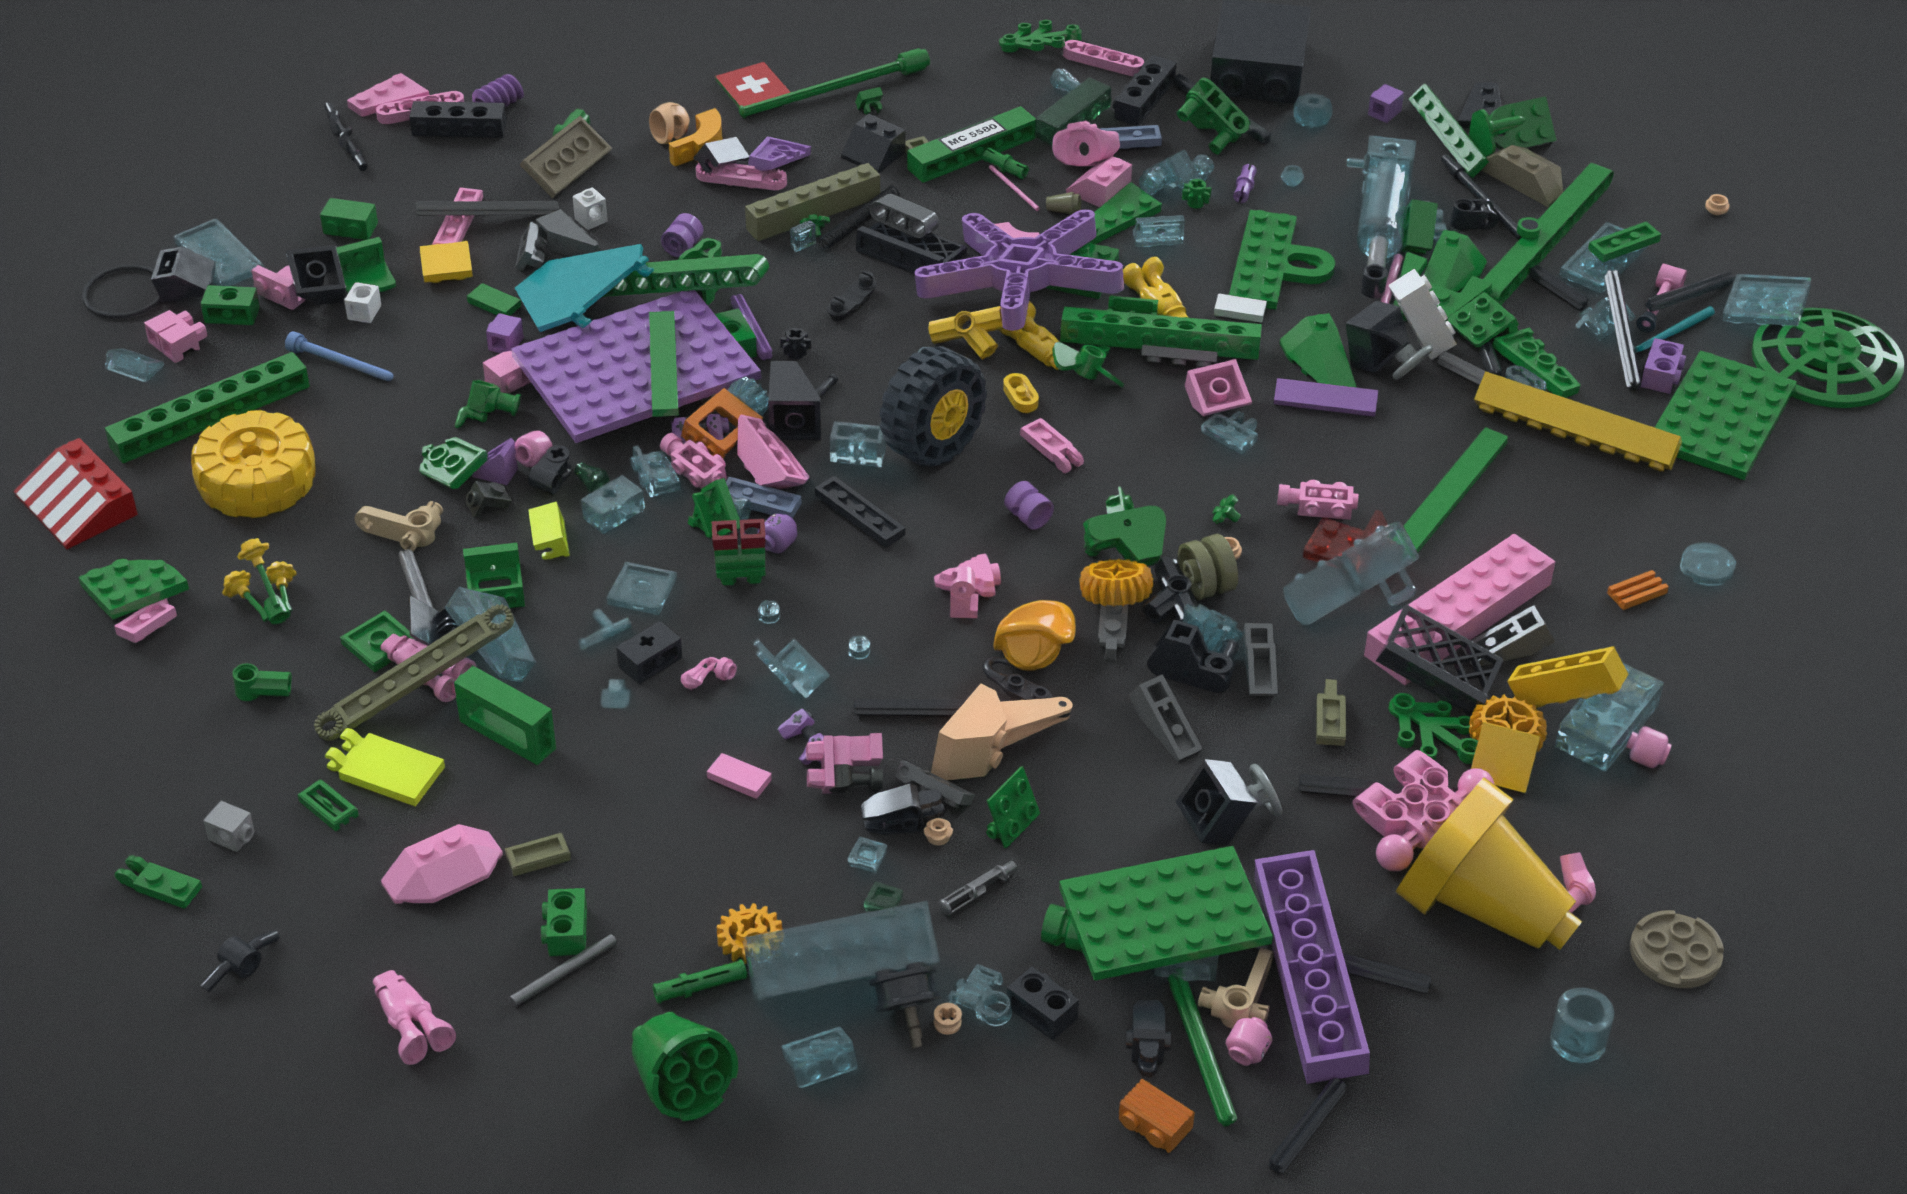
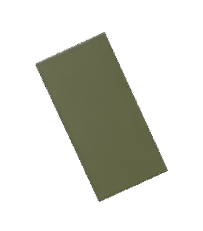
M562 833L505 848V855L513 876L571 860L570 851Z

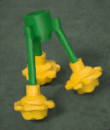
M259 538L250 539L241 544V552L238 553L237 557L238 560L246 559L252 561L254 568L258 569L269 594V598L264 601V609L250 595V590L247 587L250 585L249 579L251 574L245 570L241 572L233 571L230 575L225 576L222 594L229 598L239 594L242 598H246L260 613L264 622L269 620L271 624L282 623L290 617L292 612L286 592L287 582H291L293 577L297 575V572L293 569L292 564H287L284 561L272 563L265 572L263 567L265 563L262 556L265 550L269 549V543L261 544ZM274 583L277 589L280 590L281 598L275 595L271 584Z

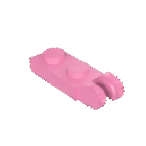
M1042 418L1020 428V435L1050 461L1054 462L1056 467L1063 473L1071 470L1070 462L1076 467L1084 464L1083 456L1073 447V444Z

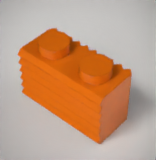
M1141 1079L1133 1087L1132 1091H1129L1128 1095L1121 1100L1118 1119L1128 1130L1139 1132L1141 1136L1144 1135L1151 1145L1156 1148L1165 1149L1169 1153L1193 1128L1195 1112L1144 1079Z

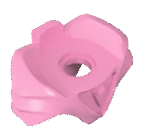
M1087 121L1068 124V129L1059 131L1054 135L1052 144L1056 159L1067 166H1095L1101 161L1112 157L1120 148L1117 132L1100 130L1096 124L1090 125V122ZM1082 142L1087 143L1089 146V152L1086 156L1082 155L1079 150Z

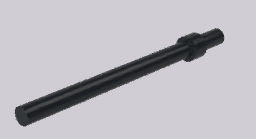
M1444 155L1441 158V162L1449 169V173L1455 179H1459L1478 199L1486 198L1491 200L1494 205L1493 211L1497 213L1499 220L1520 240L1522 237L1517 233V224L1466 174V169L1460 163H1456L1449 155Z

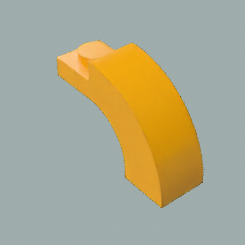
M716 108L695 115L696 132L694 134L669 143L670 163L674 167L694 160L693 157L705 143L722 140L721 116Z

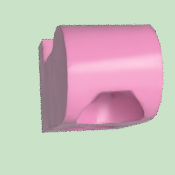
M959 566L952 571L950 618H977L978 594H974L975 571L970 567Z

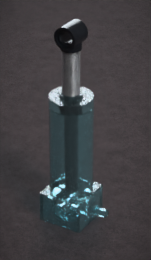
M1369 136L1368 151L1364 159H1347L1348 167L1363 168L1362 173H1364L1357 245L1368 256V263L1363 270L1361 293L1368 298L1377 299L1384 296L1388 271L1385 268L1386 258L1394 256L1402 246L1407 200L1409 198L1416 141Z

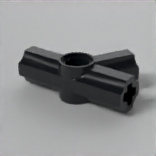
M1170 556L1161 558L1158 563L1154 564V572L1163 590L1143 604V612L1147 619L1154 624L1162 622L1174 612L1178 621L1197 626L1203 622V613L1191 591V580L1183 575L1177 560L1172 559Z

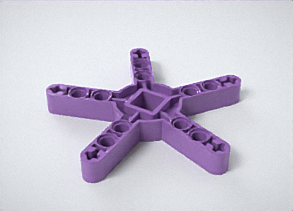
M1091 210L1077 211L1035 238H1012L981 214L970 213L962 217L964 241L983 256L924 266L915 271L917 295L921 298H933L988 287H994L1003 291L1000 303L1002 325L1004 329L1011 331L1024 327L1030 293L1049 285L1111 294L1121 292L1124 289L1123 265L1120 262L1069 255L1096 237L1095 213Z

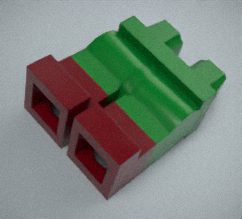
M764 519L740 520L741 544L737 542L736 520L712 521L717 579L720 578L723 585H733L736 582V577H747V582L750 584L760 583L762 576H766ZM750 527H756L760 532L758 534H746L745 530ZM721 529H730L733 532L728 536L717 534Z

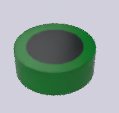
M1522 218L1518 221L1517 233L1527 239L1536 238L1541 234L1542 224L1535 218Z

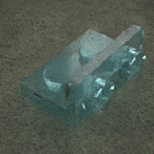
M1184 216L1136 218L1135 229H1133L1136 247L1183 244Z
M1608 297L1599 301L1595 305V309L1590 306L1579 315L1581 319L1575 324L1578 329L1586 324L1599 341L1616 332ZM1626 304L1628 319L1630 323L1636 318V316Z
M638 445L633 447L634 456L630 457L632 469L634 472L639 473L640 485L642 488L647 489L650 497L681 490L680 481L665 452L660 450L643 455Z
M840 1026L781 1046L784 1058L794 1070L796 1084L799 1088L857 1069L853 1042Z

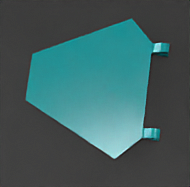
M641 244L550 260L516 286L515 290L539 332L570 321L575 322L581 328H585L592 322L591 319H587L583 315L587 308L634 270L640 275L647 277L654 269L649 268L645 264L649 259L646 256H642L643 247Z

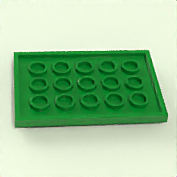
M1700 350L1655 428L1681 436L1682 444L1677 458L1745 480L1792 396L1797 381Z
M1233 846L1060 880L1059 882L1061 895L1094 981L1272 944L1273 935Z

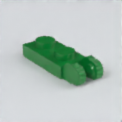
M130 855L125 860V864L134 872L139 873V876H136L130 870L119 868L114 874L115 879L123 885L134 888L136 892L184 909L202 888L201 880L151 862L148 864L143 858L136 857L135 855Z

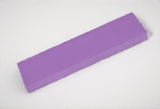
M1277 378L1274 404L1375 416L1378 390Z

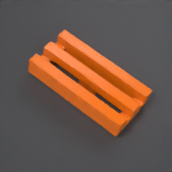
M1651 570L1609 586L1607 594L1625 610L1667 594L1669 586L1666 583L1661 584L1662 579L1660 577L1655 578L1656 573Z

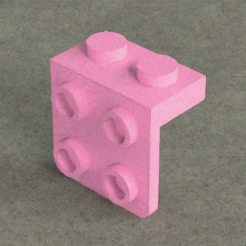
M259 265L251 270L253 284L257 288L258 295L291 310H294L305 301V299L296 296L289 266L284 267L278 273H274Z

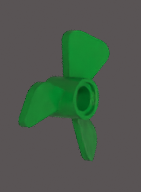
M1061 342L1054 344L1052 353L1055 366L1059 370L1074 369L1077 374L1088 379H1096L1099 372H1101L1122 388L1124 386L1122 381L1102 368L1110 347L1084 345L1078 352Z

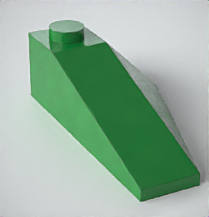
M1444 230L1435 246L1424 275L1429 282L1458 292L1464 289L1472 276L1480 278L1487 265V260L1467 235L1456 231Z

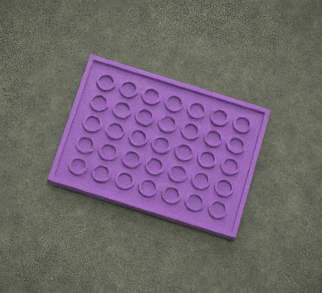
M695 290L681 291L661 297L657 300L593 320L585 328L579 326L572 327L511 348L512 357L575 443L652 417L649 312L674 311L678 407L717 394L723 388L729 390L761 378V370Z

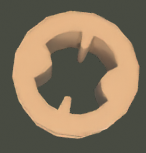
M943 1003L937 1006L934 1010L935 1029L946 1035L956 1033L962 1024L961 1009L953 1003Z

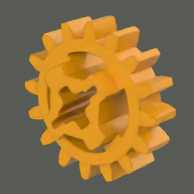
M754 903L750 909H746L741 904L740 911L737 912L731 908L729 909V917L721 916V924L717 925L718 947H722L724 955L731 953L732 961L742 957L744 964H747L750 958H754L756 963H760V956L764 955L769 959L771 958V950L779 951V942H783L782 921L777 920L776 912L768 914L767 906L758 910Z

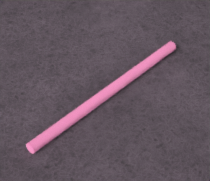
M993 165L989 166L992 172L1036 211L1040 209L1039 206Z

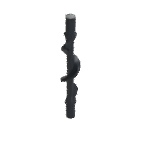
M331 102L325 103L324 109L328 114L329 125L333 134L339 136V145L344 151L352 154V160L360 171L367 170L368 166L361 154L362 151L355 148L349 137L353 129L351 127L345 129L339 120V112L335 110Z

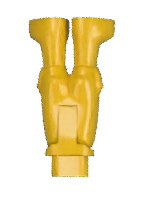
M1158 257L1149 258L1144 263L1142 270L1136 263H1131L1123 269L1124 284L1135 290L1142 299L1158 300L1157 315L1189 318L1186 315V308L1182 305L1177 293L1169 284L1162 281L1161 275L1164 266Z
M1029 301L1023 328L1014 331L999 329L998 331L1016 340L1020 347L1046 366H1052L1054 369L1059 370L1055 366L1052 353L1054 344L1059 341L1045 327L1035 323L1036 309Z

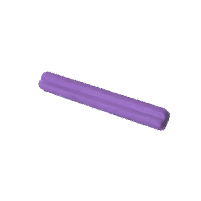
M741 294L732 295L730 299L733 309L739 308L756 336L758 356L761 360L771 359L773 356L772 349L744 297Z

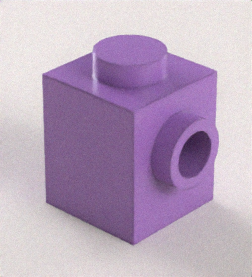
M1384 84L1370 96L1368 115L1388 123L1401 112L1404 92Z
M498 314L494 321L489 323L486 330L488 350L503 353L517 347L524 338L522 319Z

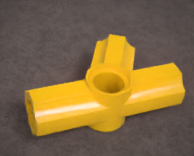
M1001 306L971 313L961 311L956 316L929 322L928 329L932 343L937 344L964 338L982 360L990 357L995 352L998 344L988 332L1004 329ZM971 321V326L963 330L964 323Z

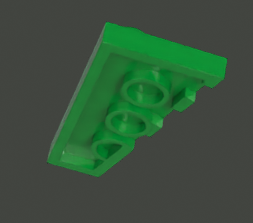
M1130 182L1094 212L1096 237L1088 243L1097 244L1161 212L1162 203Z
M1530 327L1494 338L1493 348L1552 394L1564 398L1578 394L1581 385L1565 367L1556 364L1557 358L1553 353L1548 354L1544 350L1545 344L1540 339H1534V332Z

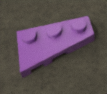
M767 136L749 156L748 165L755 166V169L760 171L772 170L809 156L811 146Z

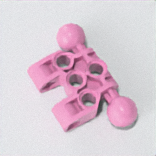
M1416 750L1393 769L1395 777L1404 786L1401 793L1395 794L1380 783H1374L1353 800V806L1356 812L1370 826L1384 836L1376 848L1379 864L1389 871H1401L1407 868L1413 860V849L1416 847L1425 848L1437 830L1484 777L1493 784L1494 780L1487 771L1470 769L1462 774L1458 781V791L1453 792L1448 788V771L1423 752Z

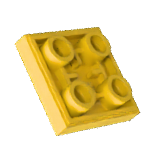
M468 241L420 246L424 282L438 283L442 280H463L473 277Z
M1483 722L1471 769L1487 771L1497 786L1526 793L1540 736Z

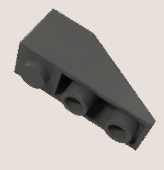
M561 209L536 219V224L539 225L538 236H540V241L551 251L570 257L601 251L598 242L593 240L583 228H580L574 222L572 217L567 216Z

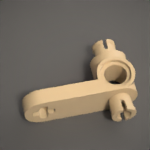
M430 501L427 506H421L409 512L406 516H402L370 506H363L355 515V522L361 530L367 533L399 541L403 549L407 550L410 547V550L414 551L416 546L424 547L435 540L434 531L441 523L440 515L443 513V508L439 503L435 502L434 504L433 501Z
M1260 948L1246 986L1232 985L1227 988L1219 986L1217 991L1203 987L1199 996L1198 1006L1212 1009L1211 1016L1220 1018L1225 1026L1232 1029L1236 1022L1242 1018L1251 1019L1256 1017L1266 1022L1270 1006H1264L1257 1002L1267 979L1274 952Z

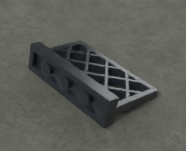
M877 222L870 228L861 226L857 229L855 251L915 273L916 269L920 267L957 261L967 253V246L933 233H929L922 238H916L894 228H885L887 225Z
M1405 604L1376 662L1472 716L1476 705L1485 704L1488 698L1487 694L1504 659ZM1406 615L1416 620L1419 628L1409 629L1405 621ZM1436 631L1441 634L1443 642L1433 643L1429 632ZM1422 633L1426 645L1416 646L1412 635ZM1405 637L1409 648H1404L1395 643V638ZM1460 645L1464 647L1468 655L1458 657L1454 646ZM1446 647L1451 659L1441 660L1436 649ZM1429 650L1434 662L1421 658L1419 652ZM1485 659L1494 665L1491 670L1482 671L1478 660ZM1471 661L1475 673L1465 674L1461 663ZM1454 664L1458 676H1453L1446 672L1444 666ZM1478 678L1483 688L1482 691L1471 686L1468 680Z

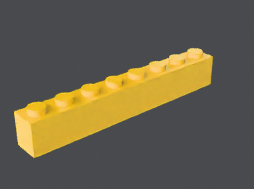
M1486 371L1474 398L1476 404L1479 405V409L1486 413L1493 414L1496 411L1502 413V417L1507 420L1517 422L1520 419L1526 421V425L1537 430H1541L1542 427L1550 429L1551 434L1560 438H1565L1568 435L1576 438L1575 442L1581 445L1590 446V444L1600 446L1599 450L1611 455H1614L1615 452L1624 454V458L1631 462L1639 463V460L1648 462L1650 468L1658 471H1664V468L1672 469L1682 444L1681 436Z

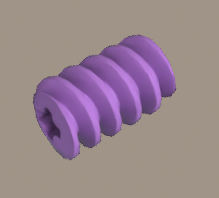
M505 74L501 78L488 83V85L476 89L472 94V101L505 103V107H507L510 103H515L517 99H522L524 91L514 76Z

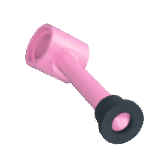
M1663 263L1655 286L1660 288L1657 295L1682 287L1685 283L1687 270ZM1648 309L1647 312H1644L1636 321L1637 327L1643 332H1652L1656 327V315L1659 310L1650 312Z

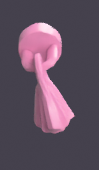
M709 657L702 660L693 669L682 674L681 683L687 689H695L702 684L710 671L714 672L718 679L723 681L731 680L736 674L737 666L731 659L726 657L721 659Z

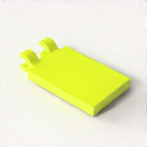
M346 728L340 735L341 739L346 740L342 745V749L349 753L345 756L339 749L331 747L325 754V758L331 759L327 764V768L332 771H339L340 780L415 807L445 768L444 759L370 733L365 738H362L356 731L350 728Z

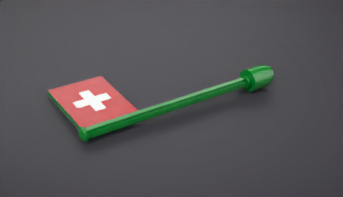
M917 48L898 54V59L895 62L794 92H790L765 62L717 75L715 80L738 106L740 116L746 118V116L893 72L899 71L903 75L919 72L930 66V57L926 49L921 50Z

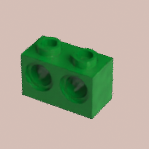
M585 888L548 890V902L542 903L543 920H547V925L541 926L542 944H547L549 956L577 955L586 949L587 902Z

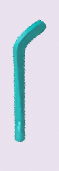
M1709 306L1634 347L1635 353L1651 347L1654 338L1663 340L1713 316L1715 310Z

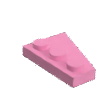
M400 73L362 93H358L356 96L348 99L347 104L349 109L363 117L376 113V108L380 104L428 96L429 91Z

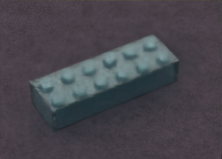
M927 901L749 936L743 940L755 1002L876 977V971L893 968L897 972L906 970L905 965L914 962L924 961L928 966L940 962Z

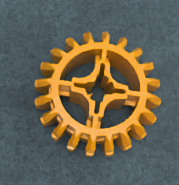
M1129 559L1100 560L1098 563H1091L1090 566H1086L1081 572L1080 590L1082 597L1089 602H1093V604L1112 605L1113 607L1116 605H1133L1135 602H1142L1143 599L1148 598L1149 594L1152 593L1153 578L1151 569L1144 563H1137V561H1130Z
M1505 694L1499 699L1493 695L1490 701L1486 699L1484 705H1476L1472 716H1470L1469 733L1470 737L1478 741L1483 722L1540 736L1537 752H1540L1543 742L1546 740L1547 724L1546 720L1543 719V712L1537 711L1535 704L1528 705L1527 699L1520 701L1517 700L1516 695L1513 698H1507Z

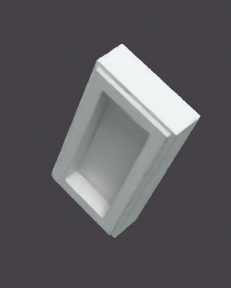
M1218 294L1214 315L1262 323L1267 301Z

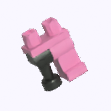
M871 733L869 736H824L822 741L807 743L806 760L821 761V769H808L807 787L822 789V794H831L832 792L843 793L850 786L869 784L871 790H882V767H871L869 773L853 771V766L880 765L883 759L882 733Z

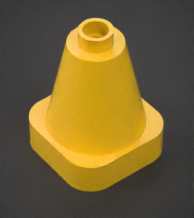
M1484 777L1430 839L1395 892L1424 915L1438 901L1537 949L1547 940L1560 950L1582 923L1579 918L1569 912L1576 900L1503 816L1514 799Z

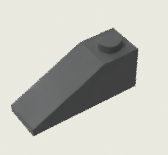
M1534 605L1471 640L1503 658V661L1533 655L1555 642ZM1462 647V649L1464 650V652H1465V654H1466V656H1467L1468 654H1467V652H1466V649H1465L1464 647ZM1485 659L1478 660L1480 666L1492 664Z
M1163 674L1138 685L1129 695L1143 723L1177 762L1202 750L1196 735Z

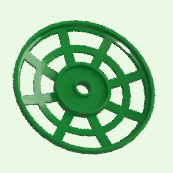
M1799 308L1784 311L1766 320L1758 328L1752 343L1751 352L1757 368L1786 378H1790L1798 371L1810 378L1827 382L1826 393L1810 390L1796 384L1792 397L1814 405L1852 408L1876 403L1895 391L1904 373L1902 352L1887 333L1865 319L1838 310ZM1805 316V317L1793 319V317ZM1823 320L1824 326L1811 327L1804 322ZM1777 322L1786 324L1780 330L1777 339L1761 341L1762 335L1768 327ZM1834 322L1845 324L1854 329L1850 331L1836 327ZM1793 327L1804 332L1801 338H1786V335ZM1871 333L1884 341L1894 355L1883 351L1879 341ZM1865 335L1874 348L1861 345L1857 337ZM1786 346H1799L1801 357L1798 359L1793 358ZM1777 347L1781 357L1789 366L1778 373L1768 363L1762 349ZM1861 353L1875 356V360L1870 367L1867 368L1859 361ZM1883 359L1897 364L1893 377L1884 385L1874 375L1880 368ZM1809 363L1819 369L1827 370V374L1812 370L1805 365ZM1852 367L1858 371V373L1849 375H1837V371H1844ZM1866 379L1874 389L1861 394L1837 395V383H1853Z

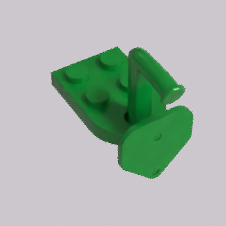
M1546 96L1501 106L1495 109L1489 116L1484 109L1472 114L1469 137L1485 157L1494 154L1495 148L1502 150L1511 145L1529 148L1557 141Z

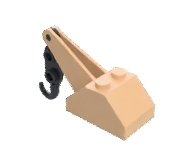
M1002 657L987 659L983 664V672L986 677L997 683L1007 696L1015 698L1017 701L1000 702L995 690L980 684L939 731L931 773L945 780L985 776L992 767L997 768L1001 762L1003 753L1000 750L1054 724L1068 720L1072 710V702L1065 697L1052 698V694L1047 688L1036 685L1018 674L1006 675L992 668L994 664L998 663L1007 665V659Z

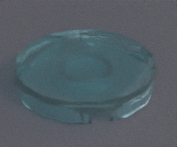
M1707 542L1688 546L1683 551L1680 562L1682 572L1686 576L1689 574L1696 583L1708 586L1721 585L1727 579H1731L1736 565L1733 555L1727 549Z

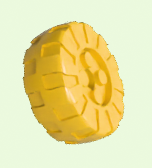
M256 410L248 411L245 414H233L224 417L212 427H207L200 434L197 444H194L192 449V473L202 499L212 509L216 508L222 514L232 517L258 518L278 511L282 512L295 505L296 501L309 492L315 477L314 451L306 430L301 424L295 423L291 417L277 412L273 414Z

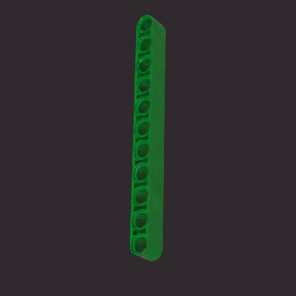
M1590 163L1538 219L1542 224L1541 234L1533 239L1522 237L1485 276L1483 280L1492 283V290L1488 293L1491 298L1502 305L1529 276L1530 268L1541 263L1608 189L1612 182L1614 171L1594 163Z

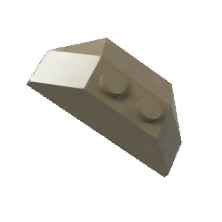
M1511 145L1486 157L1489 163L1482 169L1483 172L1546 207H1550L1563 193L1561 167L1525 147Z

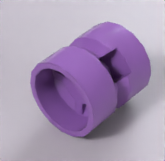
M679 214L661 236V244L668 254L679 258L682 253L691 249L703 235L704 230L701 222L691 214Z
M1020 481L1016 483L1006 494L1004 505L1011 513L1019 517L1020 521L1032 530L1044 526L1052 517L1054 512L1053 503L1043 494L1038 493V490L1029 482Z

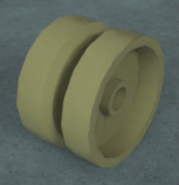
M1217 533L1202 538L1201 542L1193 540L1179 546L1177 561L1183 575L1191 580V591L1197 601L1214 596L1215 592L1223 594L1236 589L1238 584L1237 562L1228 541L1222 535Z

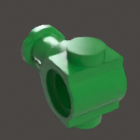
M473 380L467 406L470 409L482 412H495L496 409L510 412L512 416H516L521 401V394L511 395L503 393L493 383Z

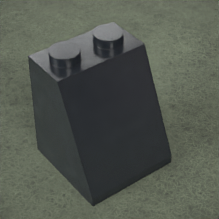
M771 361L768 397L769 430L775 433L780 440H821V404L818 393L797 361Z

